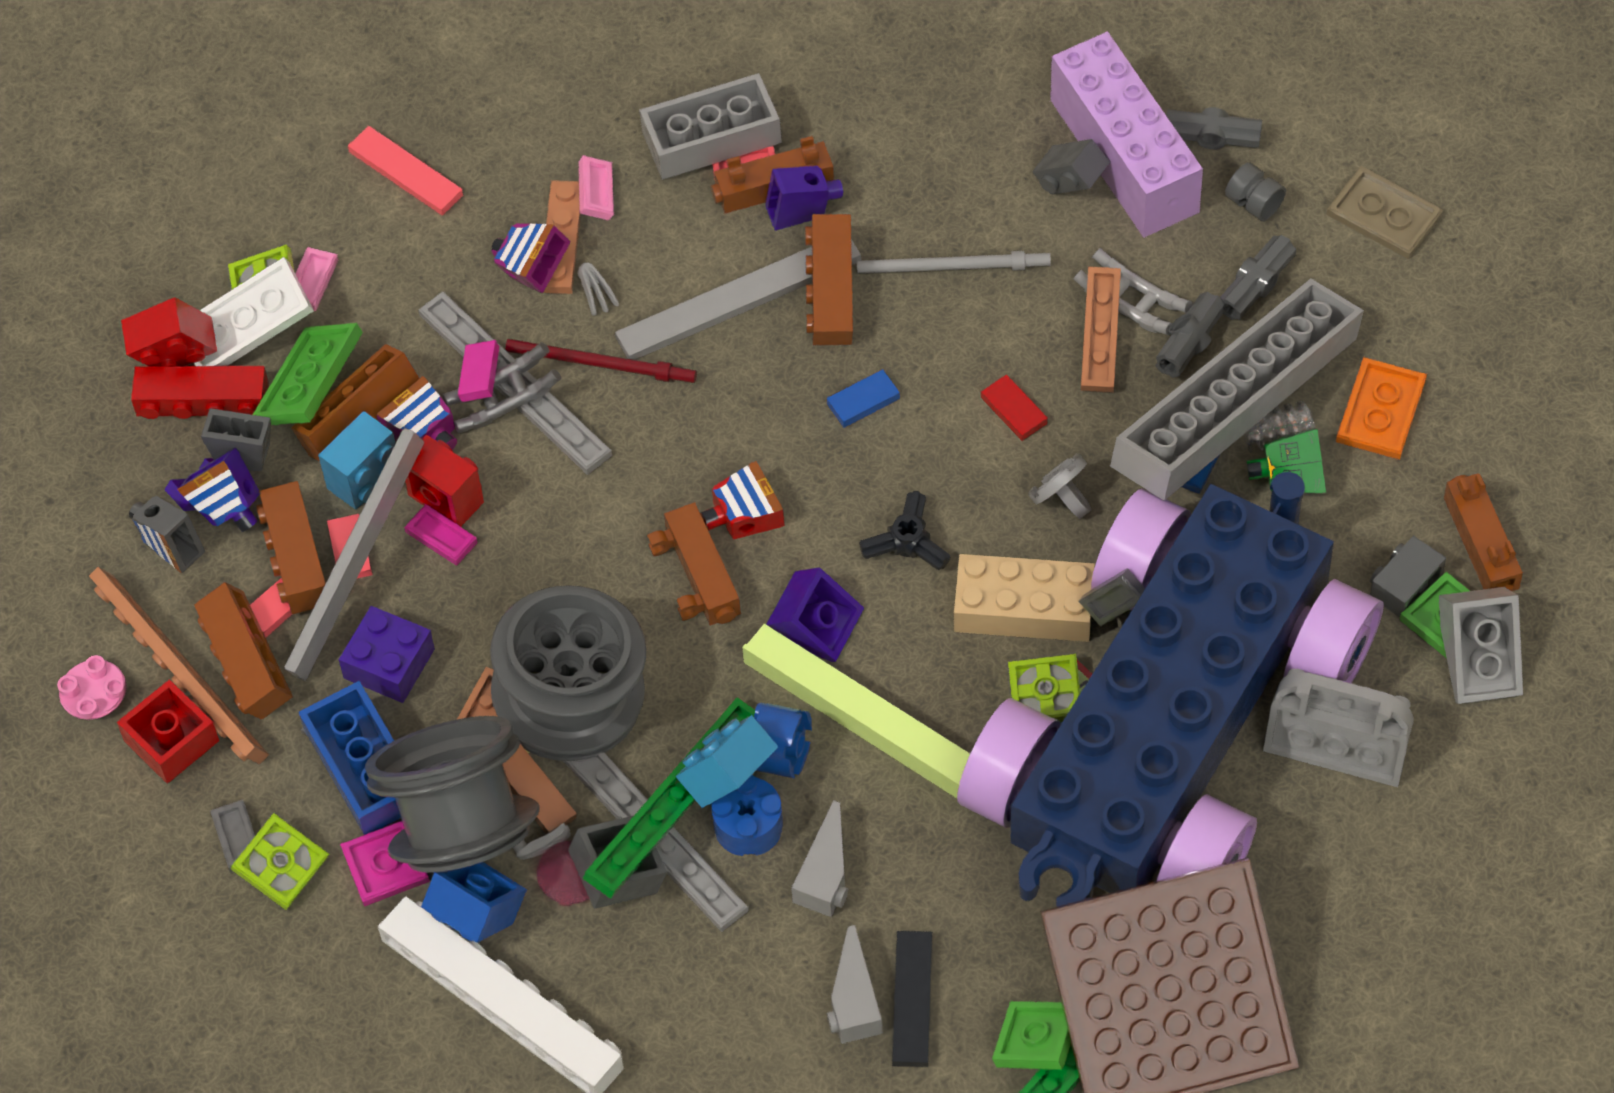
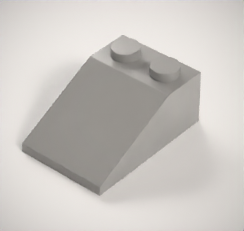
M1505 587L1439 595L1440 627L1455 702L1460 704L1523 695L1518 595Z

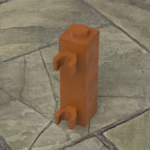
M813 136L800 139V148L742 164L739 156L727 159L728 168L714 171L715 184L711 185V191L715 203L722 204L725 214L765 203L772 169L818 166L821 168L826 181L834 180L833 164L824 141L814 144Z
M1481 474L1460 475L1453 478L1446 484L1444 500L1483 589L1505 587L1510 591L1518 590L1523 572L1516 559V552L1510 540L1508 541L1487 494L1486 485Z
M694 502L664 513L666 530L654 531L648 534L647 537L650 542L648 545L653 556L662 555L674 547L695 592V595H684L676 599L682 621L689 620L700 612H704L710 626L716 623L725 624L732 621L741 614L740 599L696 503Z

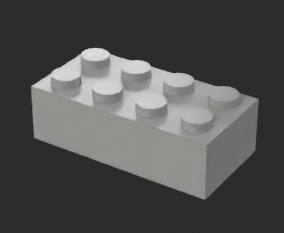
M759 73L639 110L642 133L662 180L782 143L780 119Z

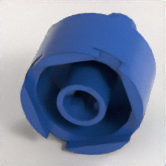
M760 702L756 706L754 718L776 743L778 748L756 771L795 778L794 774L799 775L809 752L810 741H805V730L812 731L811 714L809 711Z
M751 775L738 789L712 802L715 834L718 842L728 852L743 856V854H755L756 856L766 853L779 841L783 827L781 800L775 788L765 780Z

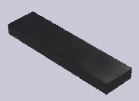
M897 931L892 1066L928 1067L932 932Z

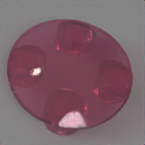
M573 840L563 841L550 847L543 854L537 866V880L540 888L549 898L557 901L563 907H569L589 899L568 851Z

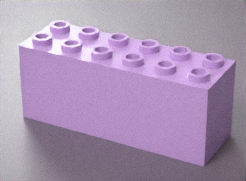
M1108 31L1053 55L1051 102L1078 141L1092 139L1108 158L1110 163L1101 176L1143 238L1200 213L1203 168Z

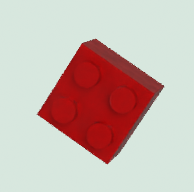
M176 297L121 320L126 355L147 366H184L189 363L200 362L206 356L217 352L212 317Z
M426 435L422 439L424 444L405 481L408 496L423 506L425 504L462 527L484 503L478 467L471 459L467 457L461 458L455 454L444 441H436Z
M170 679L117 721L124 742L167 784L220 741L213 721Z

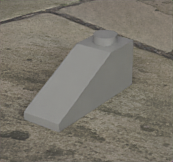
M833 801L792 886L793 903L832 917L836 906L841 908L844 905L848 895L844 876L840 803Z
M855 925L849 926L847 929L831 997L832 1011L827 1012L831 1033L838 1032L841 1044L883 1034L881 1015Z

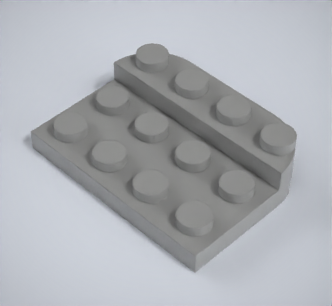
M1291 669L1287 676L1278 684L1270 709L1263 751L1398 787L1414 722L1413 714L1409 709L1410 701L1403 696H1393L1369 687H1362L1335 678L1306 673L1301 669Z

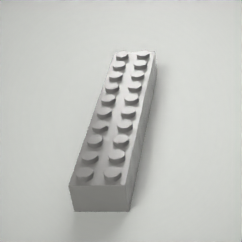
M1309 279L1117 436L1110 467L1165 501L1357 339L1364 310L1313 279Z

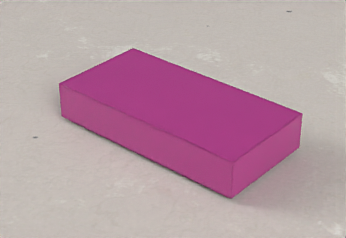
M496 340L465 345L458 396L462 402L492 397L500 348Z
M426 504L404 527L407 534L456 566L478 543L477 537Z

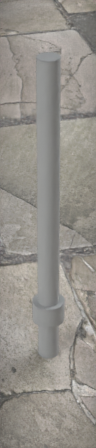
M1011 251L1009 255L857 261V273L1012 267L1013 271L1025 270V267L1051 266L1050 253L1024 254V251Z

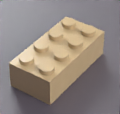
M960 554L954 606V632L1089 642L1091 615L1079 603V600L1085 593L1092 590L1091 581L1095 563Z

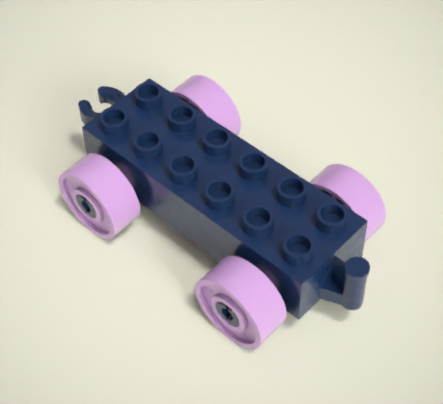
M1282 472L1272 479L1269 511L1213 484L1209 485L1192 514L1188 509L1167 499L1163 501L1143 488L1137 490L1123 506L1097 558L1092 575L1091 589L1128 568L1145 587L1144 592L1136 605L1129 609L1131 613L1062 724L1058 720L1013 698L1005 700L993 713L978 737L959 783L957 800L961 806L1005 828L1011 827L1010 843L1029 852L1023 859L1019 870L1018 883L1021 899L1031 901L1036 897L1040 888L1041 875L1051 868H1060L1067 871L1073 880L1071 888L1057 897L1056 907L1092 898L1095 887L1112 893L1147 884L1160 864L1162 867L1157 881L1246 858L1254 838L1257 819L1208 794L1204 795L1199 801L1198 799L1289 647L1292 650L1285 668L1284 677L1287 676L1289 670L1296 668L1306 673L1352 683L1373 642L1384 607L1383 601L1341 581L1333 579L1328 583L1334 541L1299 525L1305 485L1302 478L1297 474Z

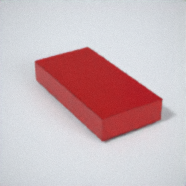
M1007 374L981 391L982 400L1021 441L1048 424V417Z

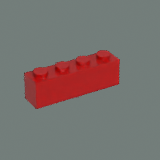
M135 366L131 401L136 416H142L147 419H155L159 416H175L180 419H187L191 416H207L209 409L253 415L269 388V380L265 366Z

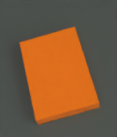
M1363 357L1336 437V442L1400 460L1427 374Z

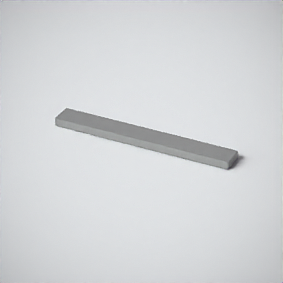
M851 239L852 265H854L857 261H861V254ZM812 247L615 332L616 339L626 357L636 360L799 289L806 284L812 283V275H806V255H812Z
M441 292L418 310L419 316L463 357L465 345L494 340L444 292ZM500 345L496 371L516 361ZM528 371L521 372L527 387L536 381ZM509 379L494 386L506 398L516 394ZM549 391L536 400L533 399L517 408L587 475L612 456L611 449Z
M404 428L285 665V669L296 678L303 681L307 680L424 444V441L409 429Z
M604 752L589 759L563 761L616 819L635 815L648 800ZM672 827L656 846L667 874L722 932L746 914L748 906L681 834Z

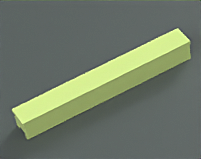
M763 624L748 644L745 643L742 647L745 664L957 798L959 783L970 753L766 624Z

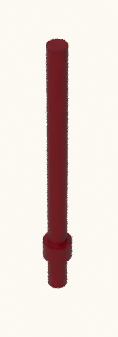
M507 339L505 350L507 352L525 354L538 344ZM547 345L549 353L543 357L654 376L655 380L669 382L672 379L695 383L697 378V370L673 367L672 363L658 361L655 364Z

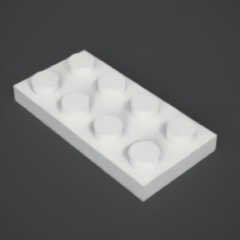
M283 257L200 310L212 317L217 352L206 356L200 362H196L195 366H228L314 311L287 259Z

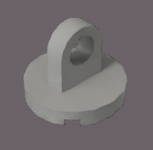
M1077 453L1073 458H1067L1043 477L1041 481L1043 485L1038 489L1036 486L1030 489L1028 492L1029 497L1037 505L1054 493H1057L1079 519L1083 518L1092 511L1091 506L1071 480L1087 465V462Z

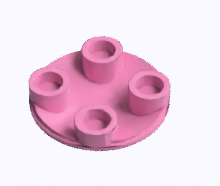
M97 655L91 656L85 662L74 666L57 683L59 698L63 708L72 716L86 720L98 719L113 712L120 705L126 693V680L122 671L113 663L105 661L101 656Z

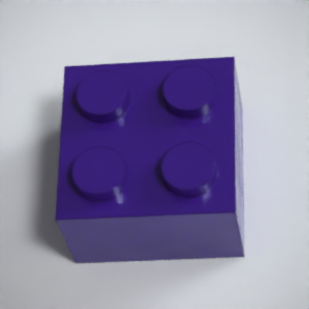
M370 606L339 658L343 678L353 683L360 681L363 687L404 703L435 650L431 630Z

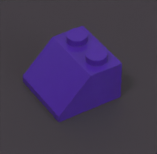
M820 567L794 572L766 625L813 655L836 662L864 607Z

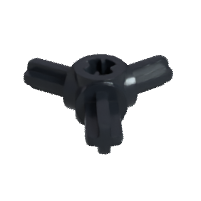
M913 491L907 494L903 514L896 518L893 525L887 527L888 532L859 542L861 554L865 559L894 551L895 555L915 558L919 556L936 570H941L947 566L951 558L946 551L930 540L931 535L925 530L926 523L922 516L926 496L921 494L920 491Z

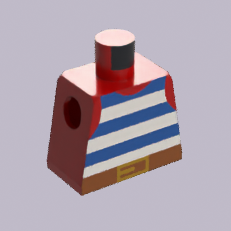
M757 461L750 463L712 488L714 507L700 512L708 531L725 524L732 539L785 526L783 508Z

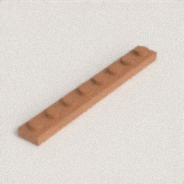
M97 567L89 575L97 585L94 588L97 595L107 603L112 602L116 607L113 613L125 625L129 623L135 629L132 635L144 647H151L155 652L152 658L159 666L165 670L170 669L174 674L171 678L174 684L183 692H190L194 697L191 701L205 714L208 713L214 720L216 732L223 738L228 736L234 743L230 747L232 751L243 761L250 759L258 764L262 763L269 756L267 751L114 575Z

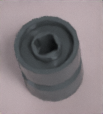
M1249 162L1242 165L1231 177L1226 187L1225 195L1240 207L1246 205L1247 212L1263 222L1278 210L1285 198L1286 188L1272 177L1265 179L1264 172Z

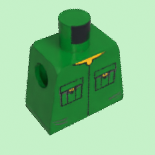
M1316 428L1265 443L1266 458L1246 460L1249 480L1268 478L1270 486L1272 479L1282 472H1292L1300 476L1304 481V493H1326L1318 429Z

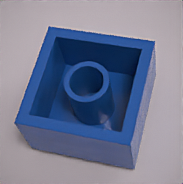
M481 862L460 869L434 872L421 908L432 914L435 920L446 923L459 931L463 938L478 943L513 925L527 889L486 863Z

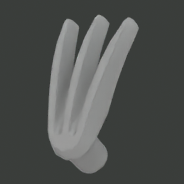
M591 263L581 264L577 274L581 279L591 314L596 316L597 311L590 287L593 288L603 311L606 313L609 311L598 284L606 292L614 306H619L618 300L598 270Z
M563 823L552 832L528 844L522 840L513 847L516 857L525 860L552 850L570 837V829L568 825L566 826Z

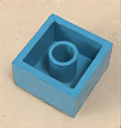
M363 411L318 455L327 489L355 510L363 502L366 503L395 446L393 432Z
M752 715L740 722L735 718L725 725L721 731L716 729L702 741L705 747L701 751L696 749L682 761L685 767L676 775V778L703 808L738 789L778 746Z

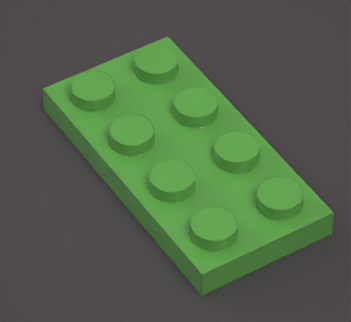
M357 323L305 327L253 415L270 417L271 425L311 422L363 333Z

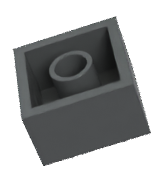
M633 816L578 828L569 847V854L594 909L657 894L667 874V870L655 847L611 899L582 879L585 871Z

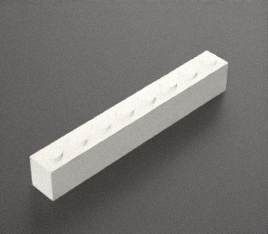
M405 896L380 923L378 929L384 943L586 1093H603L624 1069L622 1052L613 1042L607 1039L604 1042L593 1035V1029L586 1022L580 1019L577 1021L566 1015L567 1011L560 1003L553 999L547 1001L539 995L540 991L533 983L526 979L520 981L513 976V971L503 961L497 960L495 962L486 956V951L480 944L475 941L467 942L459 936V931L446 923L435 920L432 914L421 908L423 902L417 901L414 903Z

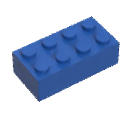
M360 681L299 711L304 731L363 834L366 835L400 819L401 816L395 797L376 795L370 792L367 787L369 777L365 770L366 762L374 753L393 742L394 739Z

